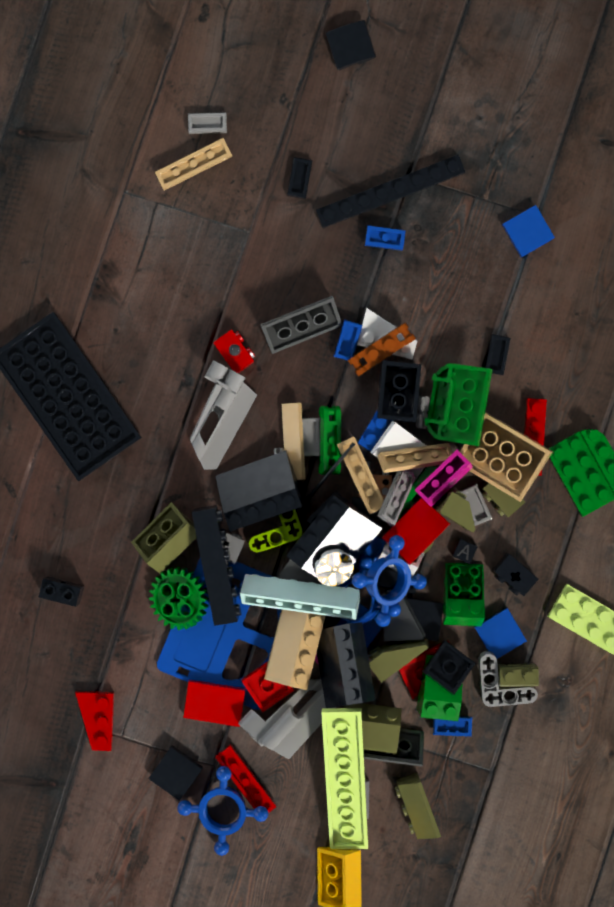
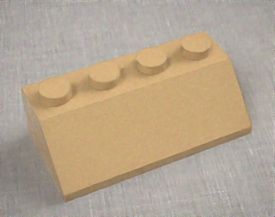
M281 609L264 677L265 680L303 690L308 689L325 615Z

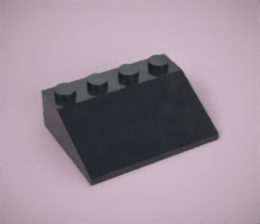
M287 450L215 476L223 513L230 532L306 505Z
M336 492L292 547L287 557L314 576H316L314 571L316 561L321 558L320 555L331 549H340L346 552L351 557L354 565L382 530V527Z
M362 622L322 629L317 648V658L326 708L375 701Z

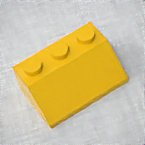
M318 847V905L323 907H362L361 850Z

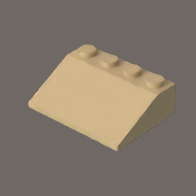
M485 412L480 445L464 444L460 451L473 466L470 472L519 502L522 501L553 452Z

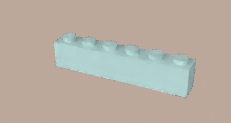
M245 574L240 592L241 602L246 605L353 620L357 618L360 603V590L352 587L327 586L315 582H300L294 579L286 580L277 577L259 576L257 574Z

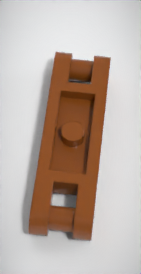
M406 322L348 359L349 364L353 365L356 369L355 373L357 376L362 375L416 339L414 334H411L407 329L409 327ZM399 333H401L404 337V339L401 341H399V339L396 336ZM362 357H364V359L367 362L363 366L359 361Z

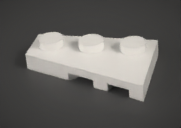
M366 308L357 346L366 348L397 327ZM401 333L396 335L399 341L404 339ZM417 340L412 341L392 355L412 360Z

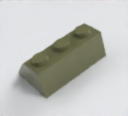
M452 489L440 498L434 509L464 529L474 533L476 529L470 503L465 500L467 496L458 490Z
M171 502L131 543L144 561L161 574L197 537L194 524Z
M365 703L343 706V708L362 709L364 750L397 754L402 708Z
M418 772L396 780L398 785L395 787L398 798L402 797L404 801L401 807L404 815H409L411 820L408 823L411 834L415 833L417 839L440 838L441 835Z

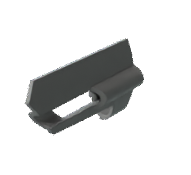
M214 360L204 377L214 382L215 385L190 437L192 446L204 470L218 468L257 397V394L244 383L245 377ZM214 411L217 413L219 421L205 445L200 431L209 414Z
M310 679L307 690L300 689L266 721L251 709L238 724L261 747L264 745L270 750L290 759L322 724V708H326L321 679ZM309 690L317 691L302 709L295 714L293 707Z

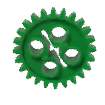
M180 567L170 568L167 571L161 572V575L155 578L156 581L151 584L154 588L149 590L153 594L149 600L154 601V604L150 608H156L153 614L160 615L158 621L165 620L164 626L170 624L171 629L177 626L178 630L183 628L186 630L191 626L197 625V622L203 620L201 616L206 615L203 609L208 608L209 605L204 602L209 600V597L204 596L207 590L202 589L205 584L204 582L199 584L200 576L193 577L194 571L187 574V568L182 570ZM185 586L189 588V593L185 590ZM169 605L172 606L173 612L169 609ZM186 605L190 607V612L187 610Z

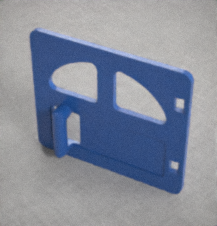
M200 557L193 577L200 576L198 582L199 584L205 583L202 587L204 590L206 582ZM237 561L235 565L228 562L229 567H233L234 578L241 581L240 586L237 587L238 597H235L236 604H240L241 615L238 621L214 626L209 600L205 601L204 603L209 605V607L203 609L206 615L201 616L202 621L197 622V625L191 626L186 630L185 628L178 630L177 626L170 630L157 661L158 669L186 682L190 679L246 688L241 681L244 677L228 680L222 675L235 641L240 639L266 650L268 657L260 665L262 666L269 661L274 637L267 636L243 625L250 605L242 604L240 592L245 574H257L264 577L274 576ZM186 605L187 610L190 612V607ZM277 609L278 621H279L281 609ZM179 666L190 670L188 676L177 672ZM246 689L244 705L255 710L260 709Z

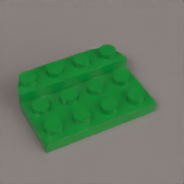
M450 363L441 367L433 374L432 380L434 383L428 418H425V426H427L429 433L435 439L473 446L480 445L492 369Z
M593 429L581 430L548 448L553 451L549 459L581 517L614 500V451L607 438L601 432Z

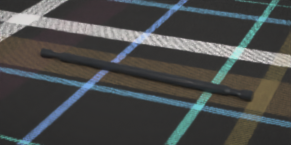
M353 442L304 500L305 504H307L346 457L351 448L355 446ZM302 507L297 508L296 511L299 513Z

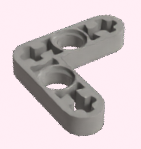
M484 651L480 654L481 698L486 706L533 703L537 699L538 694L534 686L500 687L495 655L490 651ZM486 657H490L491 661H489L490 669H487V665L485 663ZM486 675H493V682H484ZM527 690L531 691L530 697L525 695ZM507 691L514 692V697L510 700L504 698V694ZM498 692H500V696H501V699H502V700H499V698H498V696H499ZM492 693L494 697H492L491 701H488L486 697H489V694Z

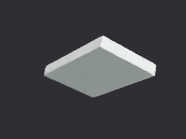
M392 421L370 453L377 457L380 452L423 447L426 445ZM425 467L408 470L412 472L417 479Z

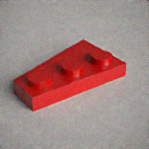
M76 691L75 694L91 749L94 751H111L114 692Z

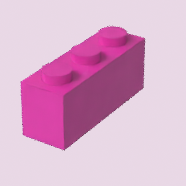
M456 450L415 491L432 507L473 466Z

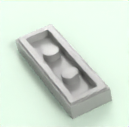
M409 470L397 471L377 515L390 526H395L416 479V476Z

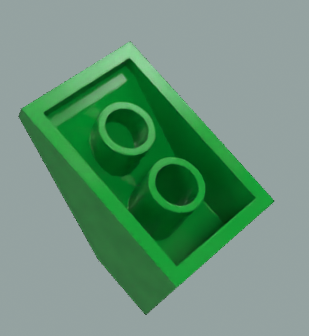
M426 654L424 668L433 655ZM423 673L416 707L420 717L458 721L462 704L463 683L455 695H452Z

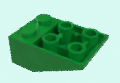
M445 563L443 625L482 626L485 619L483 564Z

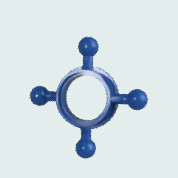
M394 535L390 538L389 546L392 549L391 553L375 561L369 568L367 576L359 572L352 577L354 587L363 588L366 586L368 593L380 603L381 611L377 613L375 621L381 627H386L390 624L389 606L400 602L407 594L410 585L416 589H423L427 584V579L422 574H416L411 578L408 564L398 558L399 550L405 545L404 539L399 535ZM394 564L398 572L396 584L390 593L381 596L377 588L378 578L387 566Z
M362 555L358 558L357 565L360 568V573L366 575L367 570L371 567L373 562L370 556ZM352 577L343 584L338 585V587L346 588L352 584ZM371 596V607L364 616L357 617L356 620L342 619L348 622V624L369 622L381 610L380 603ZM399 603L389 606L388 613L391 617H396L400 614L401 606Z
M221 766L216 771V776L220 780V787L207 792L199 805H192L190 801L183 800L177 806V810L182 816H187L191 812L198 813L203 826L208 831L218 835V841L214 845V850L220 856L226 855L229 851L226 835L238 831L246 817H254L255 820L263 822L268 818L269 814L264 806H258L255 809L247 808L242 795L237 790L227 787V781L231 778V770L227 766ZM217 795L231 797L239 807L238 819L226 825L215 822L208 814V801Z

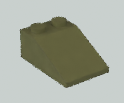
M428 639L405 640L383 644L381 647L375 646L369 651L370 655L368 656L371 670L382 683L427 650Z

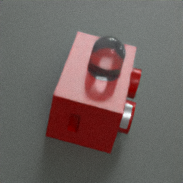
M231 329L213 343L234 372L240 373L254 363L252 358L255 355L249 347L245 349L241 343L244 339L239 332L234 333Z

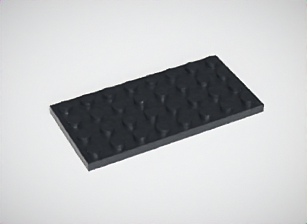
M55 312L50 313L0 348L1 372L78 481L84 479L142 438Z

